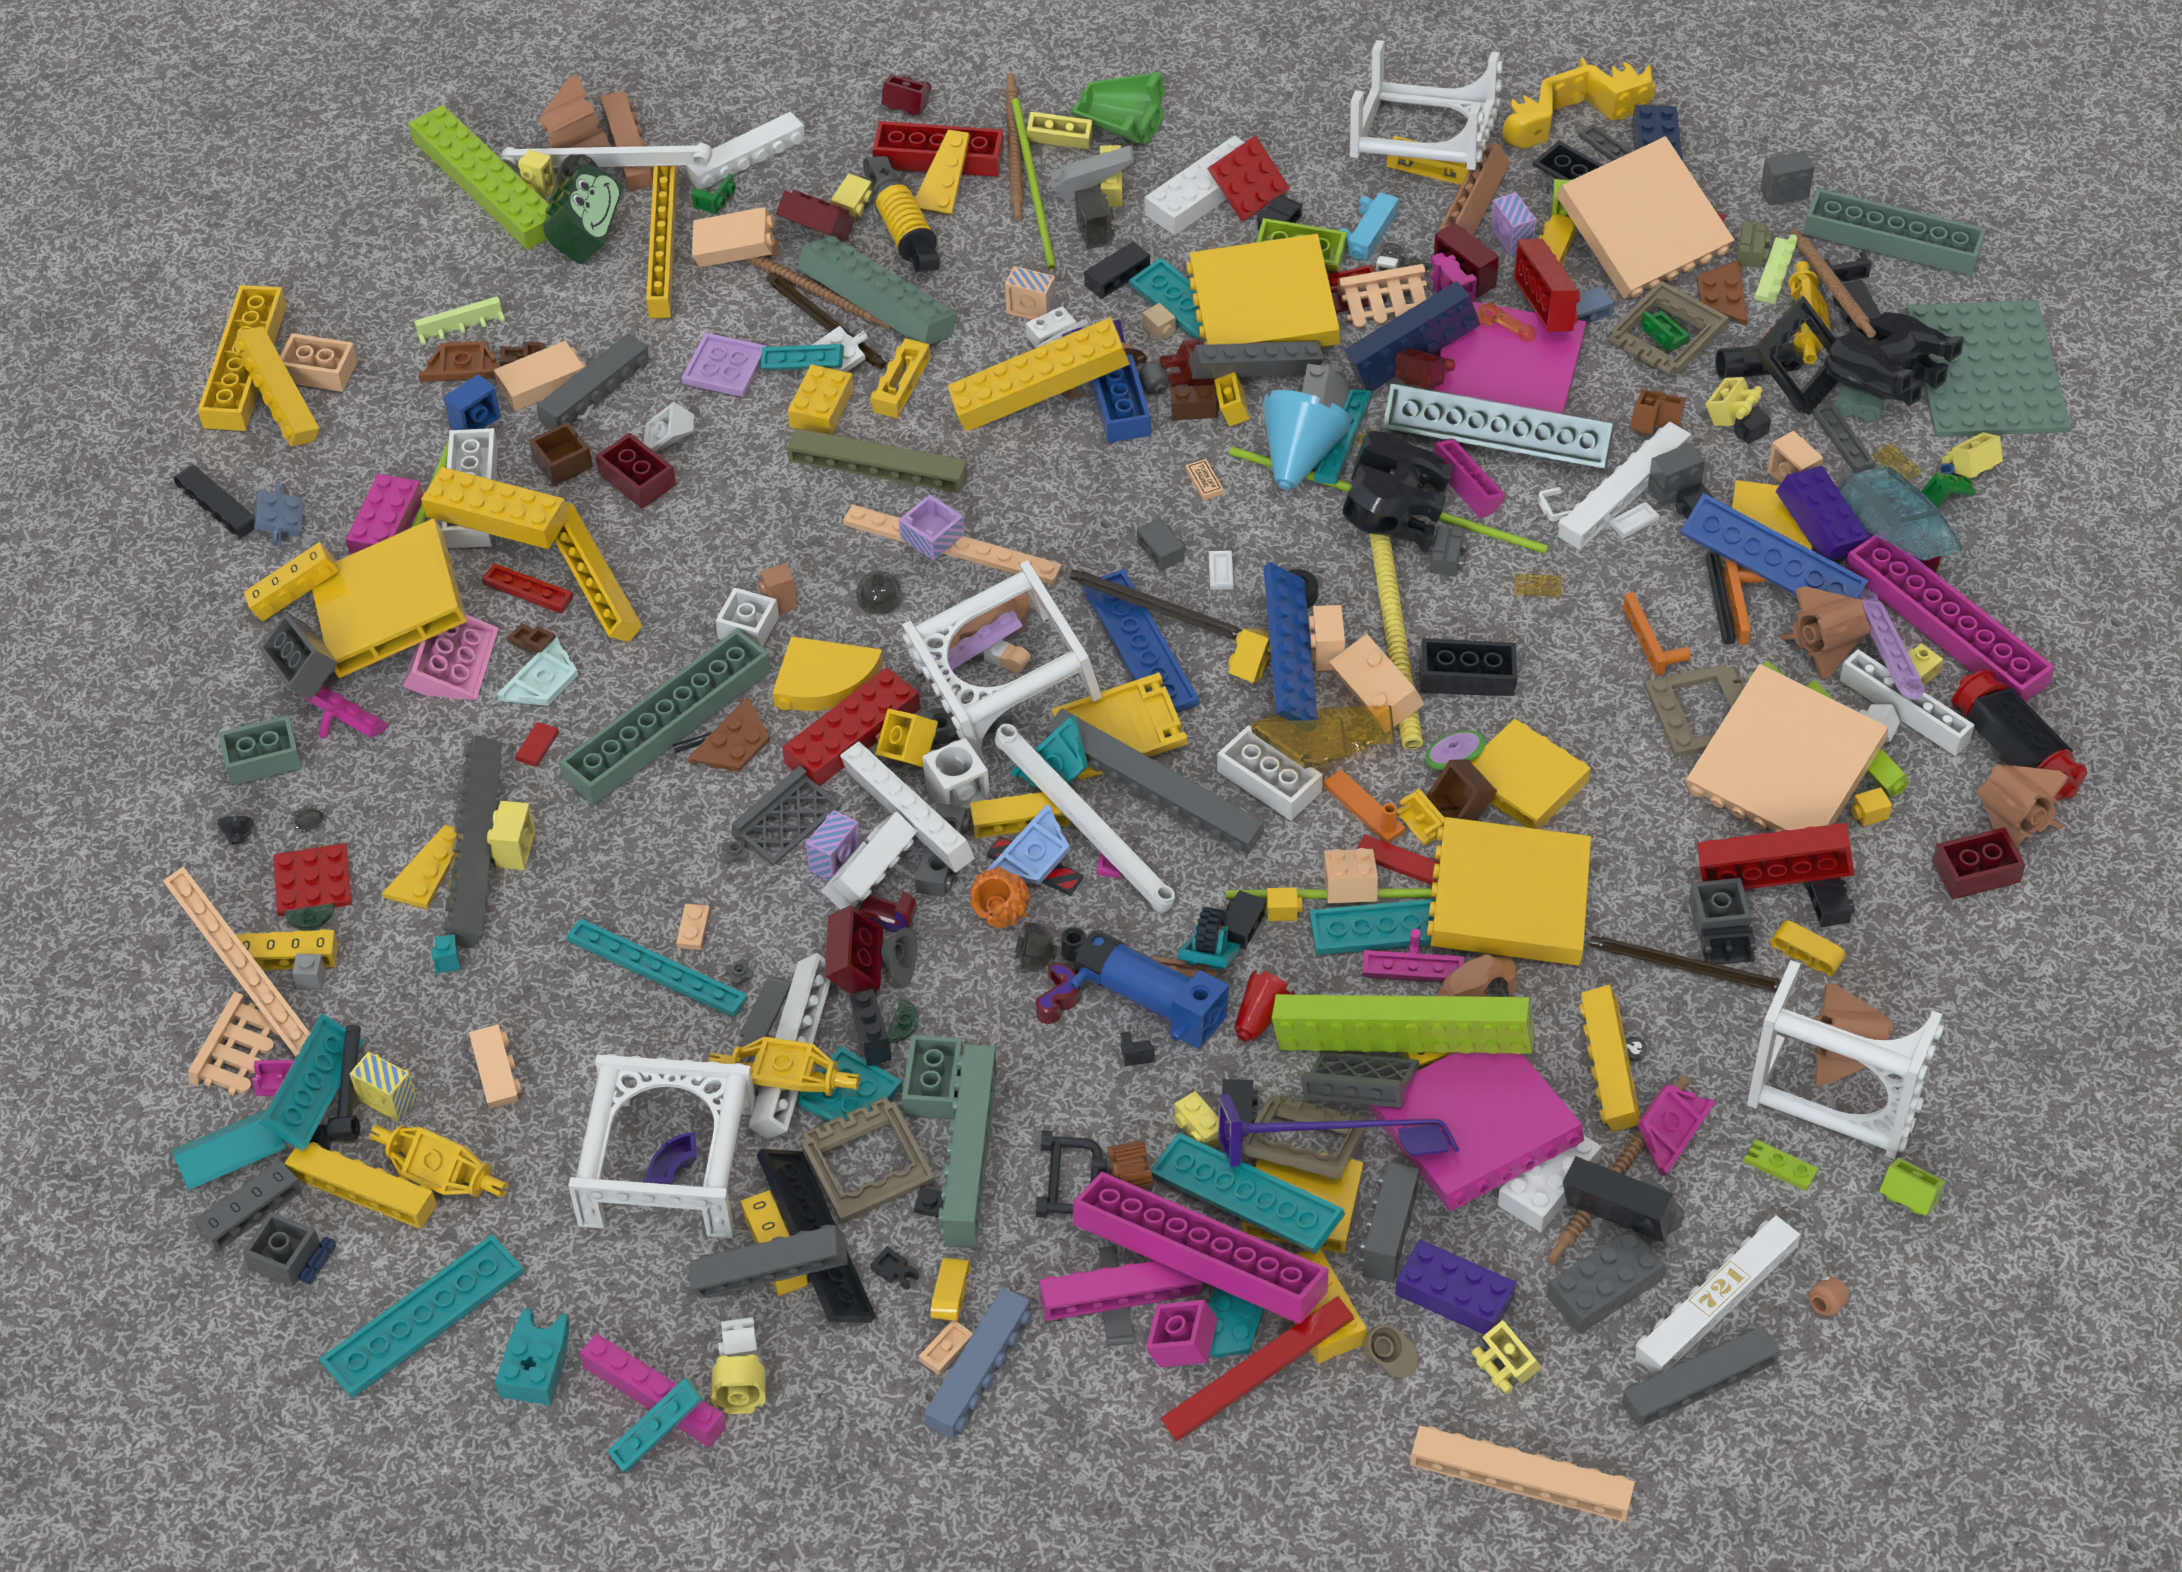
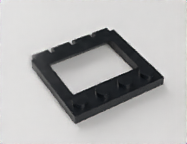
M1802 296L1793 303L1752 350L1797 411L1810 415L1813 409L1818 406V403L1822 402L1838 382L1827 374L1824 364L1804 388L1800 390L1776 356L1805 322L1828 353H1830V348L1836 341V338L1807 299Z

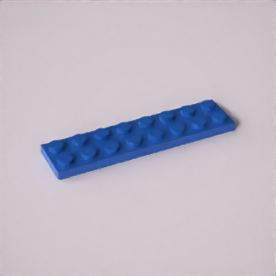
M1705 493L1702 494L1680 532L1681 535L1796 596L1795 589L1807 586L1857 599L1868 582L1867 579Z
M1269 562L1263 568L1276 715L1310 731H1314L1318 728L1305 581L1300 576Z
M1124 569L1101 576L1105 580L1135 589ZM1082 585L1085 596L1132 679L1135 681L1160 672L1163 680L1161 687H1166L1176 712L1199 705L1197 694L1147 608Z

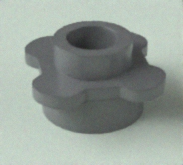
M738 839L730 843L725 842L722 845V850L726 853L725 860L727 862H739L748 857V851L745 850V841Z
M740 959L733 965L729 964L725 967V972L730 975L733 984L744 983L754 976V971L748 967L746 959Z

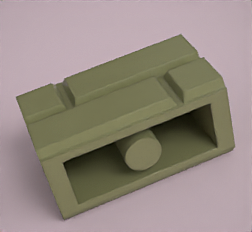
M1745 221L1741 223L1737 261H1739L1740 266L1762 268L1763 261L1768 260L1769 248H1765V246L1770 244L1771 233H1767L1766 224H1754L1753 222Z

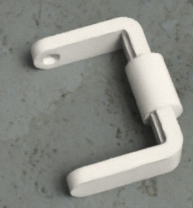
M1560 487L1539 492V506L1550 521L1560 520L1563 516H1567L1572 512V510L1553 514L1548 501L1544 498L1562 493Z

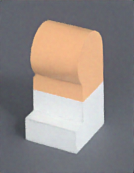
M1002 639L983 651L984 661L1017 674L1021 673L1031 659L1026 649L1014 646Z

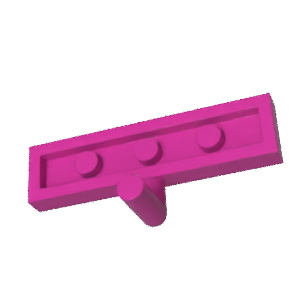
M323 684L320 691L311 700L300 695L325 711L318 734L322 738L328 737L331 720L335 717L369 737L381 734L387 728V723L380 720L378 716L366 712L359 705L349 702L342 695L327 689Z
M1412 929L1410 932L1409 953L1364 950L1362 977L1444 982L1447 975L1464 965V957L1419 954L1420 931Z

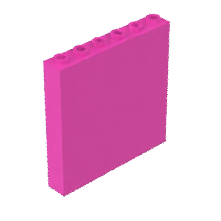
M1472 302L1481 325L1442 348L1431 389L1565 413L1585 337L1586 321L1577 320V323H1574L1573 331L1547 332L1534 312Z
M1454 1052L1415 1073L1404 1093L1402 1108L1370 1105L1371 1112L1377 1120L1438 1119L1447 1125L1459 1151L1455 1152L1453 1147L1449 1145L1448 1152L1418 1156L1409 1155L1403 1147L1398 1135V1129L1404 1128L1403 1126H1384L1383 1128L1411 1164L1419 1169V1174L1449 1212L1464 1206L1467 1202L1488 1193L1501 1184L1511 1181L1520 1174L1532 1170L1539 1164L1555 1158L1558 1154L1576 1147L1584 1141L1582 1123L1523 1054H1466ZM1434 1124L1405 1125V1127L1408 1128V1127H1417V1126L1434 1125ZM1443 1132L1447 1142L1450 1143L1446 1134Z

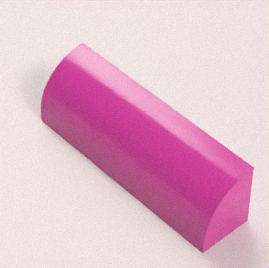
M1454 438L1437 442L1433 452L1444 460V464L1453 465L1448 484L1480 519L1494 513L1503 502L1505 493Z

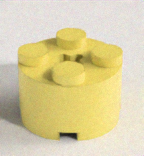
M756 1355L718 1357L716 1364L712 1368L711 1402L713 1406L717 1409L718 1406L724 1408V1413L727 1414L752 1413L759 1404L762 1407L766 1400V1371L760 1363L759 1357Z

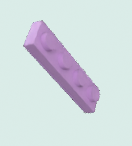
M1014 609L1003 613L996 621L982 626L977 633L963 638L956 646L949 649L948 662L951 670L1021 628L1023 625ZM939 654L937 659H941L942 655Z

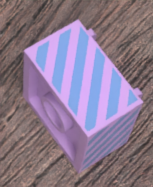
M1516 192L1493 200L1491 231L1510 257L1515 256L1518 239H1535V225L1537 224V218L1532 215L1524 204L1523 199Z
M930 494L899 519L900 539L933 561L965 535L963 516Z
M835 810L825 817L826 820L810 839L805 841L810 872L828 881L861 844L858 822Z

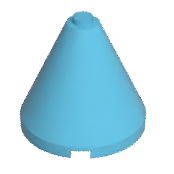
M1274 390L1271 391L1270 397H1268V394H1265L1262 409L1274 479L1278 483L1279 488L1284 490L1296 488L1347 433L1351 424V417L1344 409L1334 403H1331L1329 408L1319 403L1320 397L1297 391Z

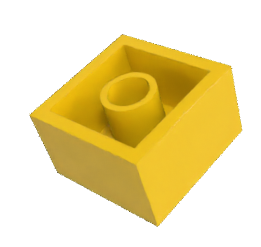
M887 709L875 755L924 767L923 756L930 752L938 721L915 714Z

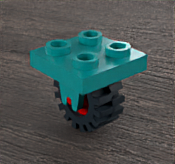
M1203 907L1202 912H1200V918L1197 921L1198 925H1195L1194 935L1178 950V959L1185 960L1190 965L1201 963L1209 965L1212 969H1223L1240 953V944L1227 942L1226 910Z

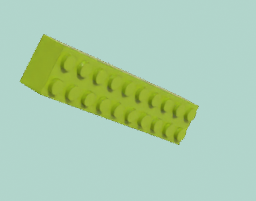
M444 105L408 122L412 141L526 250L547 240L543 224L547 215L545 210L549 204Z
M1276 994L1272 1014L1279 1049L1287 1051L1532 1054L1535 1033L1529 997Z

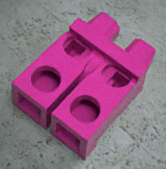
M1443 253L1432 256L1431 263L1434 265V270L1431 273V280L1433 281L1434 292L1438 293L1458 281L1470 295L1472 302H1476L1477 278L1473 274L1467 276L1460 269V264L1456 261L1454 255L1446 257Z

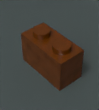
M1215 385L1170 387L1172 421L1216 418Z

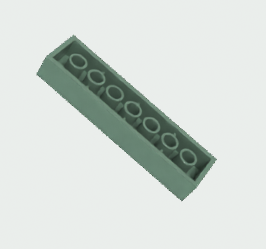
M1817 188L1806 216L1803 235L1973 276L1983 247L1986 228Z
M827 236L802 246L798 265L799 270L908 338L931 345L953 334L957 317L955 311L951 310L947 305L938 302L931 295L917 289L916 286L907 283L900 276L886 270L884 266L878 265L870 260L869 257L855 251L853 247L842 243L838 238Z
M964 1045V1053L959 1054L958 1070H960V1074L956 1076L955 1081L957 1097L953 1098V1113L955 1114L954 1119L950 1121V1134L952 1138L947 1144L949 1163H945L944 1178L946 1179V1185L942 1186L941 1200L944 1202L943 1208L939 1209V1223H941L940 1237L945 1238V1247L977 1248L997 1080L995 1046Z

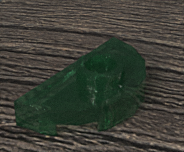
M333 903L287 910L284 913L288 924L301 931H313L323 927V924L329 918H332L334 905Z
M902 998L887 1033L889 1043H899L898 1041L914 1035L918 1029L919 1016L916 1008L909 1001Z

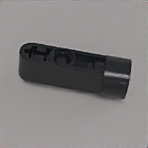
M1787 343L1776 356L1786 372L1799 370L1803 365L1801 356L1796 345L1793 343ZM1755 346L1721 348L1716 353V371L1721 380L1725 378L1770 375V373L1752 349Z

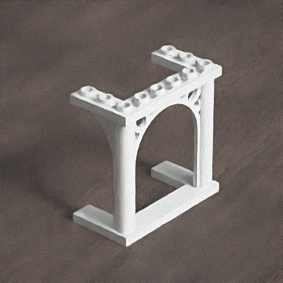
M1376 40L1372 49V85L1366 102L1363 106V91H1355L1351 99L1350 157L1358 158L1360 152L1467 163V170H1475L1478 162L1481 163L1483 152L1486 150V143L1490 139V131H1493L1494 121L1497 120V114L1501 108V98H1498V92H1501L1502 80L1499 79V73H1502L1503 61H1500V52H1491L1486 71L1472 84L1453 89L1384 82L1385 41ZM1381 101L1452 108L1462 113L1468 119L1467 124L1458 135L1443 142L1421 143L1367 137Z
M1028 560L1019 564L1021 572L916 626L912 624L911 620L902 624L906 633L902 637L914 661L913 665L919 675L923 673L927 680H933L934 683L931 686L936 696L943 697L941 703L947 714L950 712L953 714L951 720L957 729L956 733L961 740L966 737L980 760L984 759L981 750L982 741L992 723L1011 707L1051 686L1080 673L1083 685L1093 702L1102 698L1087 653ZM1029 591L1033 606L1042 620H1051L1070 651L1012 682L996 687H978L962 681L953 673L948 662V651L951 641L966 623ZM935 640L944 643L940 648H932ZM939 654L942 655L941 659L939 660L935 656ZM957 686L961 687V690L958 693L955 689V687ZM968 692H973L974 697L972 701L963 704V696ZM982 694H986V695H987V696H985V697H981L982 699H980V695H982Z
M1790 960L1764 1019L1747 1106L1757 1109L1759 1103L1883 1148L1886 1150L1885 1156L1895 1160L1898 1152H1904L1908 1142V1135L1912 1132L1916 1122V1118H1914L1915 1112L1920 1113L1924 1099L1920 1097L1924 1083L1923 1079L1928 1068L1924 1063L1926 1059L1931 1061L1936 1048L1935 1045H1932L1934 1039L1939 1041L1944 1029V1026L1940 1025L1942 1014L1932 1010L1929 1019L1919 1030L1903 1038L1874 1040L1858 1036L1784 1009L1797 981L1800 963ZM1777 1032L1855 1059L1864 1064L1885 1085L1888 1093V1103L1881 1110L1874 1113L1850 1114L1768 1086V1081L1782 1052L1785 1037L1777 1035ZM1896 1074L1901 1076L1902 1079H1892L1887 1075Z
M614 1054L597 1055L595 1064L598 1078L576 1178L570 1177L568 1186L578 1227L604 1228L606 1218L602 1205L603 1202L702 1210L707 1236L733 1238L734 1225L727 1186L741 1115H752L756 1103L750 1065H743L741 1063L722 1064L714 1061L694 1062L687 1059L680 1061L668 1060L666 1058H642L640 1056L625 1057ZM628 1080H636V1087L629 1088ZM709 1085L721 1086L715 1093L707 1094L704 1092ZM676 1087L696 1094L708 1105L714 1118V1132L703 1187L600 1179L612 1122L622 1106H630L633 1096L653 1088ZM720 1099V1105L713 1103V1101Z

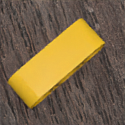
M1783 921L1770 939V944L1774 949L1777 947L1783 950L1782 953L1795 960L1800 959L1804 961L1805 965L1818 972L1821 970L1827 973L1826 976L1828 977L1834 975L1846 958V953L1840 946L1792 921Z
M943 1257L931 1303V1318L951 1321L959 1320L968 1283L966 1275L970 1272V1260Z

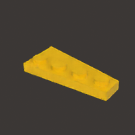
M953 130L947 131L915 197L921 210L953 215L970 138L969 133Z
M444 825L382 892L383 898L428 909L450 869L452 859L455 857V852H452L454 840L457 838V833L454 832L455 827Z

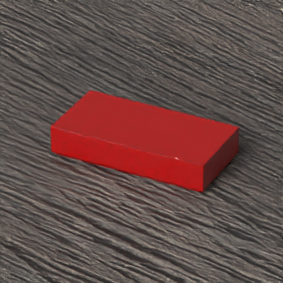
M536 722L515 755L516 761L538 767L559 734L558 728Z

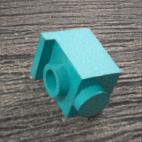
M455 934L435 937V947L431 948L432 959L435 962V973L460 970L459 949Z

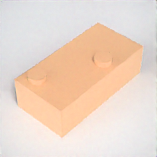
M1368 634L1329 661L1338 678L1386 733L1425 705L1416 688Z

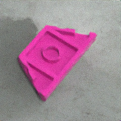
M1669 1084L1660 1089L1637 1123L1659 1174H1668L1715 1104L1714 1100L1696 1097L1695 1093L1681 1091L1679 1088Z

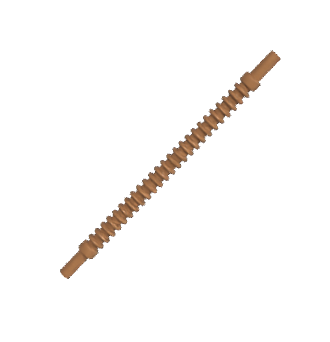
M1008 73L1005 99L1010 203L1013 206L1014 220L1021 221L1022 205L1024 203L1021 145L1011 103L1012 99L1018 98V90L1015 87V75Z
M1793 229L1791 232L1792 235L1797 236L1796 245L1851 317L1855 325L1862 329L1869 338H1873L1876 332L1869 324V318L1858 306L1838 277H1836L1810 240L1804 237L1798 229Z
M764 256L743 260L744 262L747 261L748 264L757 266L758 269L767 270L769 274L773 273L776 276H780L787 283L791 282L792 285H796L797 288L806 289V292H811L812 295H816V297H820L822 300L825 299L826 302L835 304L836 307L840 306L846 312L855 313L857 317L865 318V321L869 323L874 322L889 330L892 329L891 326L838 293H834L833 290H829L828 287L824 288L823 285H819V283H815L803 275L800 276L799 273L790 271L789 268L785 269L784 266H780V264H776Z
M1681 1076L1674 1087L1684 1091L1690 1081L1687 1077ZM1640 1129L1639 1132L1635 1133V1137L1631 1138V1142L1627 1144V1147L1624 1148V1152L1620 1153L1616 1163H1613L1612 1168L1609 1169L1624 1175L1626 1170L1630 1169L1634 1159H1637L1638 1154L1642 1152L1641 1149L1645 1148L1646 1142ZM1582 1210L1577 1211V1215L1573 1216V1220L1558 1237L1559 1242L1547 1256L1546 1260L1550 1264L1555 1265L1567 1247L1573 1246L1576 1238L1583 1232V1227L1587 1226V1222H1590L1591 1217L1594 1215Z

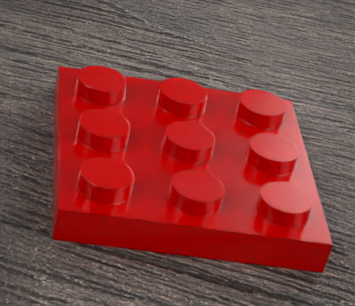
M1256 135L1207 168L1241 221L1246 220L1269 204L1273 198L1290 189Z
M346 843L273 854L278 917L352 905Z

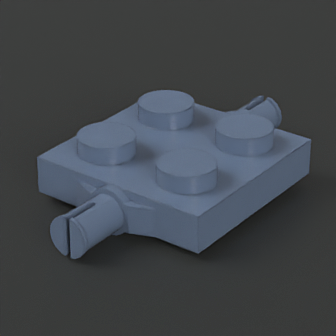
M280 483L275 484V492L258 490L256 494L254 529L273 534L272 544L275 545L277 541L276 546L282 544L281 539L284 535L300 536L302 526L303 498L285 495V485L283 483L281 487Z

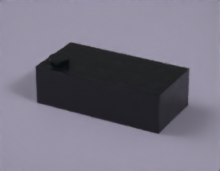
M1422 638L1419 652L1420 692L1514 696L1518 679L1516 643Z
M1575 1156L1562 1182L1567 1205L1627 1229L1632 1228L1635 1232L1663 1243L1677 1217L1672 1193Z

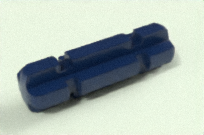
M324 1237L319 1243L320 1247L315 1249L306 1263L307 1267H304L299 1274L302 1282L311 1284L316 1278L315 1273L320 1272L330 1257L328 1254L332 1253L336 1248L333 1239Z

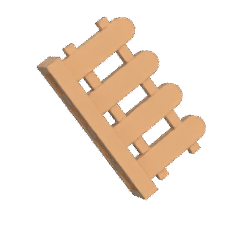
M1419 264L1339 278L1337 285L1338 295L1341 296L1342 302H1347L1350 313L1346 317L1347 322L1352 321L1355 328H1363L1366 324V319L1373 318L1376 324L1382 325L1386 323L1387 315L1394 314V317L1397 318L1425 301L1424 288L1427 287L1426 280L1423 281L1425 274L1424 265ZM1404 291H1410L1412 304L1405 303ZM1389 294L1392 307L1385 308L1382 295ZM1368 298L1371 311L1364 312L1361 299Z
M237 992L232 994L188 1070L190 1084L199 1086L203 1079L205 1080L204 1085L211 1087L213 1083L229 1089L228 1094L235 1096L236 1092L244 1094L251 1089V1082L245 1076L248 1072L255 1074L254 1061L261 1060L257 1058L259 1052L267 1054L273 1050L274 1042L268 1038L269 1034H278L262 1012L256 1009V1004L250 1002L248 1006L244 1005V996ZM246 1024H249L263 1031L261 1034H257L244 1028ZM236 1043L252 1050L249 1054L233 1049ZM225 1063L240 1069L238 1074L222 1069V1066Z

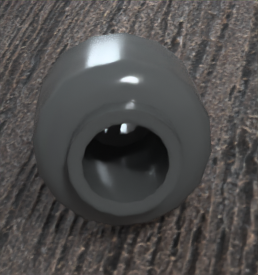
M1156 361L1145 363L1138 375L1145 391L1150 394L1160 395L1164 393L1171 382L1164 364Z

